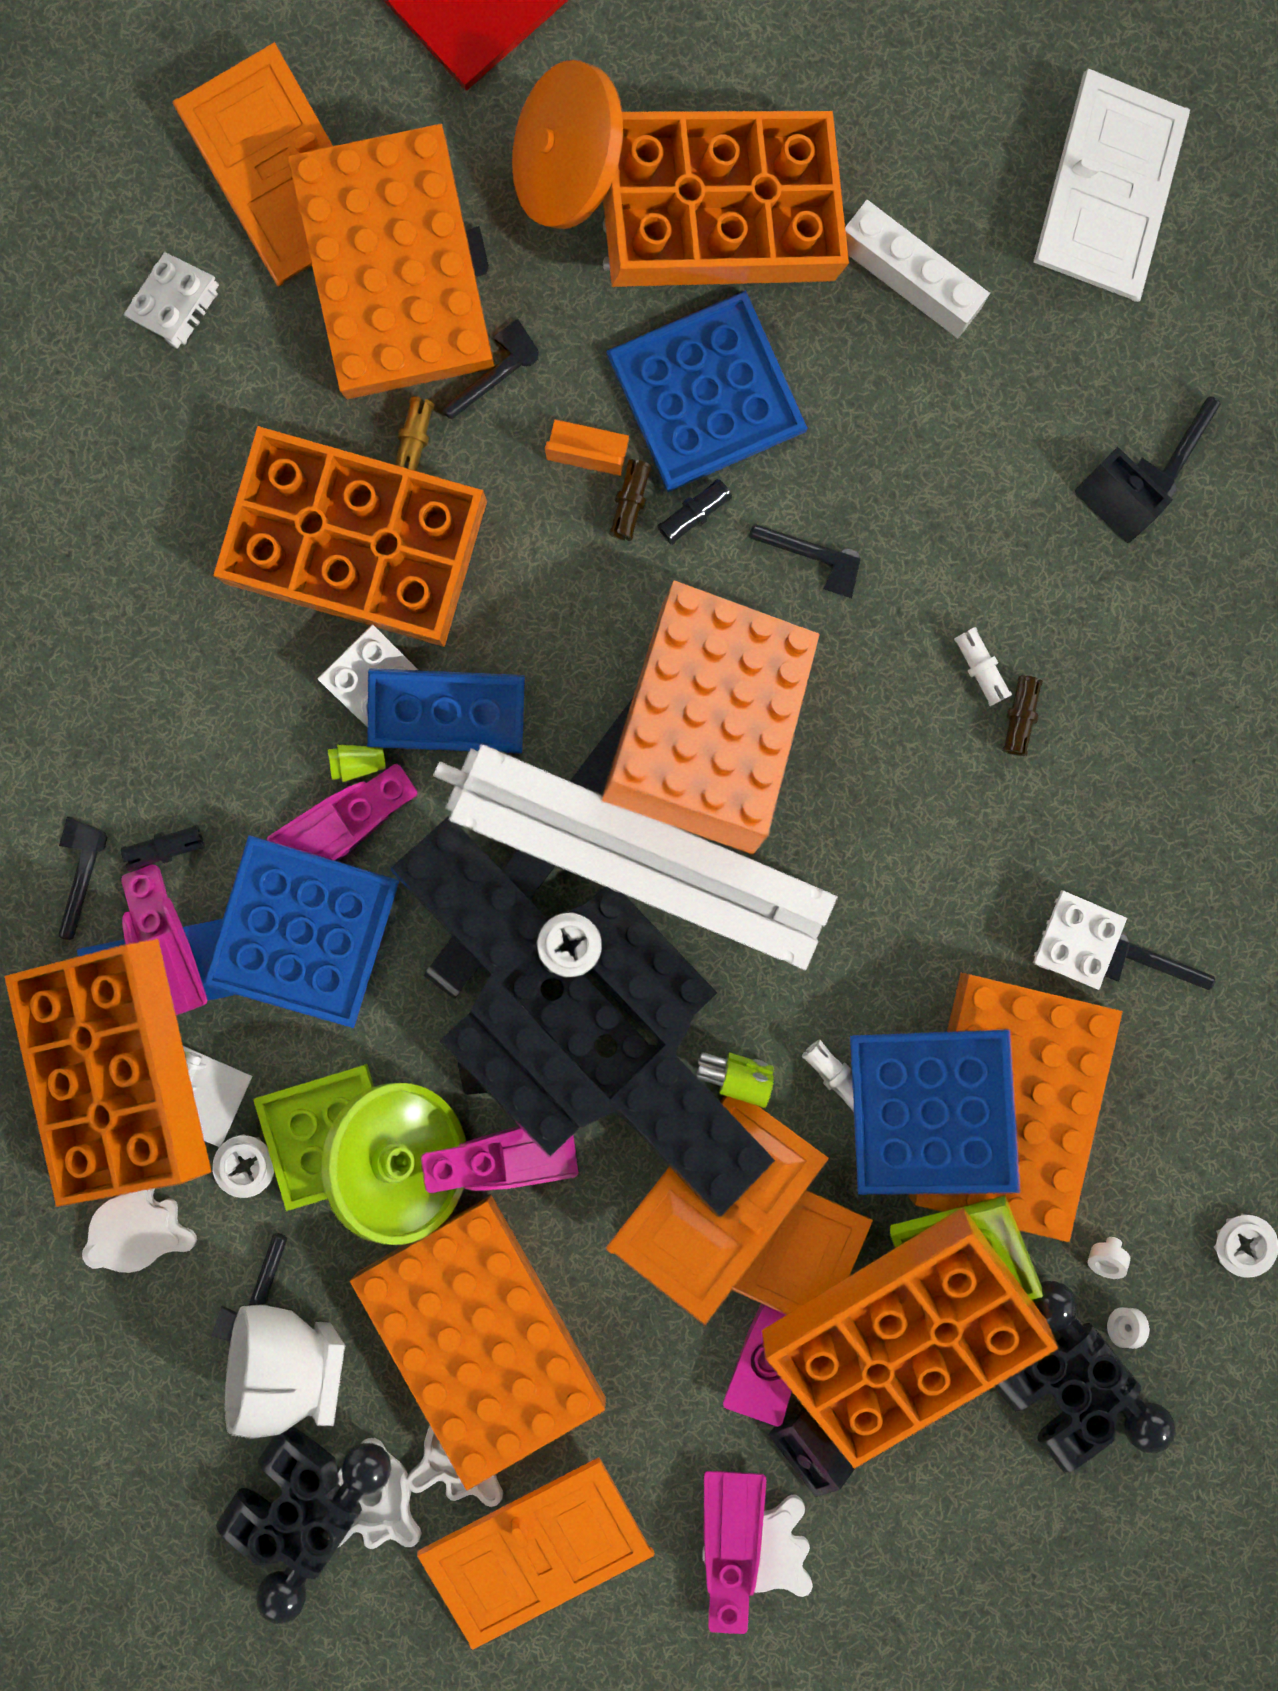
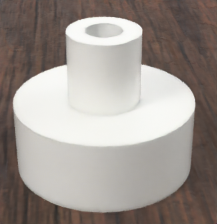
M1108 1237L1106 1243H1096L1092 1246L1088 1258V1266L1095 1273L1103 1277L1120 1279L1127 1274L1130 1256L1121 1248V1240L1115 1237Z
M1121 1307L1115 1309L1110 1314L1107 1322V1331L1111 1341L1116 1346L1135 1349L1143 1346L1147 1341L1149 1323L1146 1316L1140 1310Z

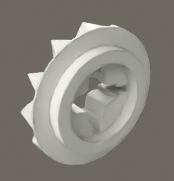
M564 913L551 918L541 929L537 940L539 959L543 961L550 972L562 975L565 978L583 975L596 964L601 953V938L597 928L587 918L574 913ZM561 930L570 940L584 939L574 949L576 961L567 951L562 953L560 951L554 952L563 943Z
M243 1134L230 1138L219 1147L214 1156V1178L219 1187L229 1195L239 1198L255 1196L261 1193L273 1180L274 1168L267 1145L261 1141L260 1137ZM239 1156L244 1160L252 1159L256 1156L258 1160L250 1168L253 1173L249 1176L245 1171L234 1176L231 1172L236 1170V1167L240 1164Z
M1241 1213V1216L1226 1219V1224L1216 1231L1218 1237L1214 1249L1217 1252L1219 1262L1234 1275L1246 1278L1256 1277L1265 1273L1274 1264L1278 1255V1239L1273 1228L1265 1220L1257 1216ZM1238 1234L1247 1239L1253 1238L1254 1241L1250 1243V1248L1254 1257L1242 1250L1237 1252L1241 1245L1238 1240Z

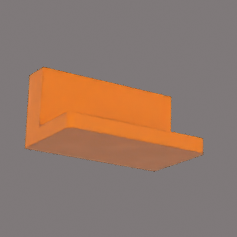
M554 419L550 442L547 441L545 446L546 458L549 461L621 476L629 435Z

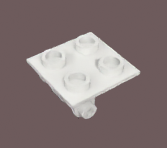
M164 252L139 292L132 299L124 316L164 337L168 344L178 349L181 343L183 345L187 343L188 337L194 330L187 321L196 326L200 323L192 313L195 311L201 316L205 315L206 312L202 308L207 310L213 299L217 297L216 289L219 284L214 281V276Z
M373 624L317 678L367 727L369 668L418 670Z
M1061 890L1058 899H1055L1056 905L1051 918L1046 922L1047 928L1042 933L1043 938L1038 951L1033 955L1035 956L1033 963L1099 990L1127 918Z
M183 1046L204 1141L220 1147L227 1136L253 1076Z

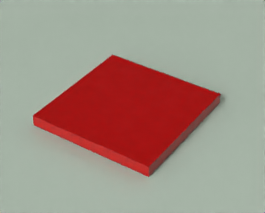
M568 0L383 1L467 91Z

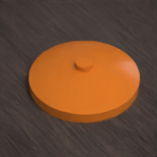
M567 60L553 66L535 84L522 108L513 143V180L522 208L533 221L540 225L556 229H568L584 222L601 204L615 176L622 147V109L613 82L603 70L594 65L577 60Z

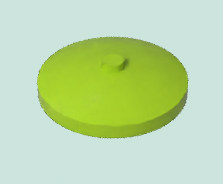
M388 1083L371 1087L355 1096L346 1104L335 1118L328 1132L322 1155V1180L325 1194L333 1212L346 1228L368 1241L400 1245L412 1243L430 1235L446 1221L456 1207L464 1187L434 1193L427 1192L424 1187L421 1155L426 1152L459 1147L458 1144L466 1142L462 1126L454 1111L440 1096L431 1090L408 1083Z

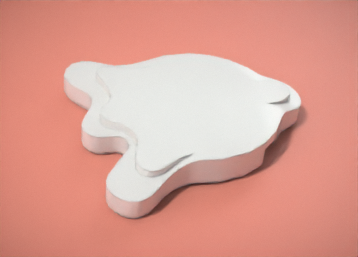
M155 1189L128 1193L111 1198L97 1209L89 1225L88 1242L83 1249L82 1257L85 1264L94 1269L104 1267L117 1272L131 1273L151 1265L159 1256L165 1253L190 1251L197 1243V1236L193 1230L178 1223V1206L174 1199L167 1198L161 1202L156 1201L153 1197Z
M429 1426L424 1441L423 1459L407 1476L409 1490L420 1493L437 1481H443L446 1484V1496L452 1501L459 1500L468 1495H474L486 1506L493 1507L498 1505L502 1500L503 1490L496 1474L466 1491L434 1431Z
M368 1438L362 1442L377 1444L386 1451L383 1443L376 1438ZM389 1452L387 1453L390 1456L392 1470L387 1485L379 1492L362 1496L359 1501L362 1508L361 1514L338 1547L355 1532L363 1535L364 1545L369 1549L377 1548L390 1539L397 1541L404 1547H413L419 1542L421 1530L410 1512L411 1490H409L407 1481L408 1473L400 1461ZM341 1469L338 1472V1484L340 1486L343 1484ZM325 1530L323 1537L329 1539L328 1532Z
M797 1495L787 1496L775 1508L764 1511L760 1565L754 1593L766 1592L772 1589H785L797 1596L804 1597L812 1590L811 1577L802 1566L810 1549L809 1542L804 1536H794L791 1533L805 1512L804 1503ZM703 1547L702 1555L703 1561L705 1563V1551Z

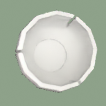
M267 1305L241 1306L234 1322L226 1373L225 1419L228 1433L250 1438L277 1435L283 1433L307 1415L313 1416L317 1425H334L345 1344L331 1323L315 1322L313 1329L290 1310Z

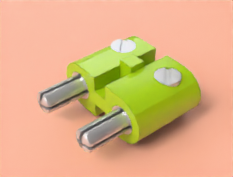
M704 1052L700 1054L698 1064L701 1066L696 1074L698 1079L720 1085L719 1094L763 1108L766 1107L774 1081V1067L762 1060H753L730 1052L726 1059Z

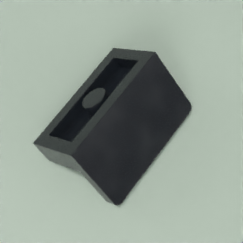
M1119 447L1114 449L1075 489V493L1127 543H1130L1147 528L1173 500Z
M803 1407L796 1418L784 1421L781 1426H774L768 1434L815 1497L841 1490L855 1470L805 1407Z

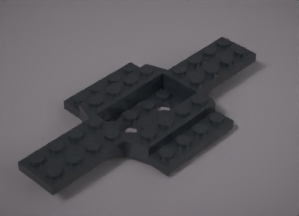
M449 815L390 869L471 955L488 977L470 1012L440 1040V1043L548 1157H551L578 1129L615 1112L650 1145L717 1217H721L774 1163L775 1159L675 1055L694 1018L693 1016L717 992L624 893L604 886L587 903L566 912L587 918L597 928L601 938V953L596 964L588 972L657 1044L650 1045L584 975L565 978L562 975L549 971L548 967L539 959L537 945L540 931L549 920L457 823L450 821L451 816ZM561 930L563 934L562 944L575 956L574 949L584 939L570 940ZM557 948V950H554L555 953L559 951L562 953V951L559 948ZM547 979H556L561 983L563 993L558 1000L550 1001L543 997L541 985ZM608 1035L614 1039L616 1051L613 1056L604 1058L596 1053L594 1044L599 1036Z

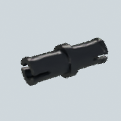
M716 479L693 499L691 497L685 499L682 502L683 507L657 525L661 535L669 544L673 545L696 525L702 526L705 524L707 516L732 499L729 489L720 479Z
M193 825L190 828L167 835L160 832L154 834V839L121 847L123 862H128L125 865L127 870L131 871L158 861L168 863L172 861L174 856L197 849H204L205 844L202 834H198L200 828L198 825Z

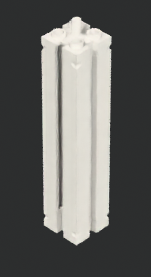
M483 744L479 752L474 749L470 750L462 771L439 761L433 775L455 785L446 809L453 811L450 821L469 827L488 837L780 960L787 961L804 970L807 969L817 946L818 940L816 939L821 927L826 925L837 899V896L682 829L601 801L602 795Z

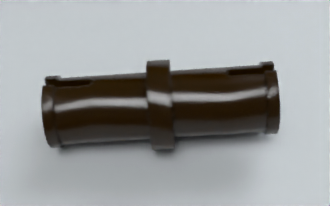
M633 459L628 460V468L622 490L616 494L615 501L618 505L612 527L609 531L610 536L624 541L625 536L627 541L633 540L639 510L644 509L646 499L643 495L649 473L652 469V466L647 462L636 460L635 462Z
M1022 675L1018 676L1017 679L1018 684L1013 707L1009 708L1006 717L1010 721L1005 744L1002 749L1003 752L1015 756H1027L1028 754L1027 750L1032 726L1038 722L1039 715L1036 713V707L1043 684L1041 679Z

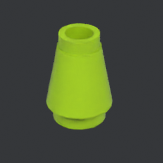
M337 744V748L328 749L332 780L342 779L343 783L377 772L378 770L386 769L383 748Z

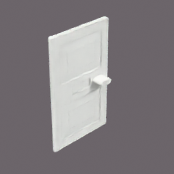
M1087 69L1083 73L1034 263L1130 298L1134 302L1140 301L1190 110Z

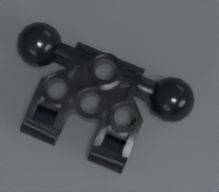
M1041 1282L1043 1297L1032 1299V1301L1047 1320L1050 1330L1058 1331L1062 1336L1059 1341L1055 1339L1058 1349L1050 1353L1054 1355L1053 1361L1047 1366H1038V1361L994 1387L1014 1411L1026 1409L1046 1394L1053 1395L1063 1411L1041 1429L1037 1440L1063 1472L1074 1471L1115 1441L1116 1415L1120 1411L1126 1416L1125 1434L1134 1447L1142 1452L1154 1454L1166 1450L1174 1441L1175 1424L1170 1412L1159 1404L1144 1402L1139 1396L1141 1385L1092 1324H1081L1076 1318L1077 1304L1072 1290L1060 1282ZM1102 1360L1109 1361L1104 1371L1100 1373L1093 1372L1097 1362ZM1078 1385L1077 1391L1073 1395L1062 1396L1066 1386ZM1095 1415L1102 1416L1098 1425L1086 1426L1087 1421Z
M292 1426L283 1433L274 1435L258 1459V1463L261 1469L282 1488V1495L273 1503H270L253 1490L248 1488L238 1489L216 1523V1529L222 1537L256 1566L278 1563L280 1561L287 1565V1568L283 1571L268 1574L259 1585L256 1595L257 1609L265 1620L274 1624L287 1623L294 1620L301 1613L307 1597L305 1589L306 1580L315 1579L320 1575L361 1514L362 1508L359 1501L362 1496L379 1492L387 1485L392 1467L390 1456L383 1447L374 1443H362L354 1446L344 1458L341 1468L343 1484L340 1486L338 1484L339 1478L335 1457L318 1443ZM309 1470L316 1472L320 1483H316L311 1479ZM288 1502L293 1503L297 1507L298 1515L292 1513ZM319 1527L324 1528L328 1532L329 1539L324 1538L320 1534ZM267 1534L275 1539L277 1547L269 1542Z

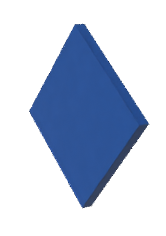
M746 290L606 351L609 362L667 493L803 434L808 429Z
M249 835L203 985L354 1028L400 880Z
M1010 1030L850 1036L858 1195L1020 1193Z

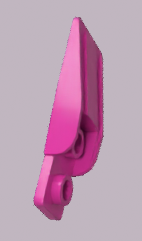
M394 764L369 782L354 784L326 798L269 835L267 840L338 861L389 818L388 815L415 798L418 791L402 767Z
M152 864L123 875L121 881L129 907V912H125L122 917L125 945L154 939L159 940L176 1015L206 1005L207 996L191 947L173 903L167 897L160 868Z
M519 1126L458 1144L459 1147L426 1152L421 1155L424 1187L429 1193L461 1187L468 1190L511 1189L575 1178L578 1175L573 1135L551 1157H548Z
M761 1304L745 1338L723 1400V1406L728 1410L775 1426H781L792 1390L766 1360L762 1330L786 1315Z
M706 1471L704 1474V1551L707 1590L710 1593L708 1627L714 1633L745 1634L748 1630L749 1595L753 1596L755 1592L761 1556L767 1481L764 1474Z

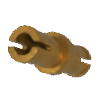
M421 397L410 398L404 428L400 429L398 433L400 445L395 461L396 466L403 468L405 462H408V469L414 471L418 469L423 447L428 445L429 437L426 433L431 413L434 409V403L425 399L422 413L419 414L418 409Z

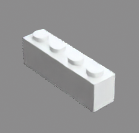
M869 200L865 201L845 227L848 255L956 338L961 336L990 295L987 290Z

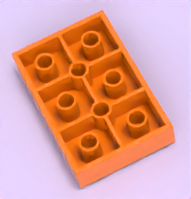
M833 111L622 112L623 137L619 163L611 186L603 199L612 287L835 281L847 267L849 260Z
M442 124L289 155V164L339 389L344 397L351 399L489 370L495 367Z
M257 426L213 576L229 586L369 626L373 624L376 628L445 647L487 499L481 489Z
M673 580L660 609L601 801L754 854L768 836L820 634Z
M158 939L126 944L4 976L56 1207L182 1184L211 1172Z
M960 973L947 1032L1010 1030L1020 1193L909 1194V1199L917 1206L944 1212L1005 1196L1020 1231L1070 1242L1123 1011Z
M492 1195L446 1220L430 1235L415 1242L407 1243L361 1269L350 1280L466 1491L605 1411L606 1397Z
M963 1207L762 1330L766 1360L854 1468L1058 1349L1047 1320Z

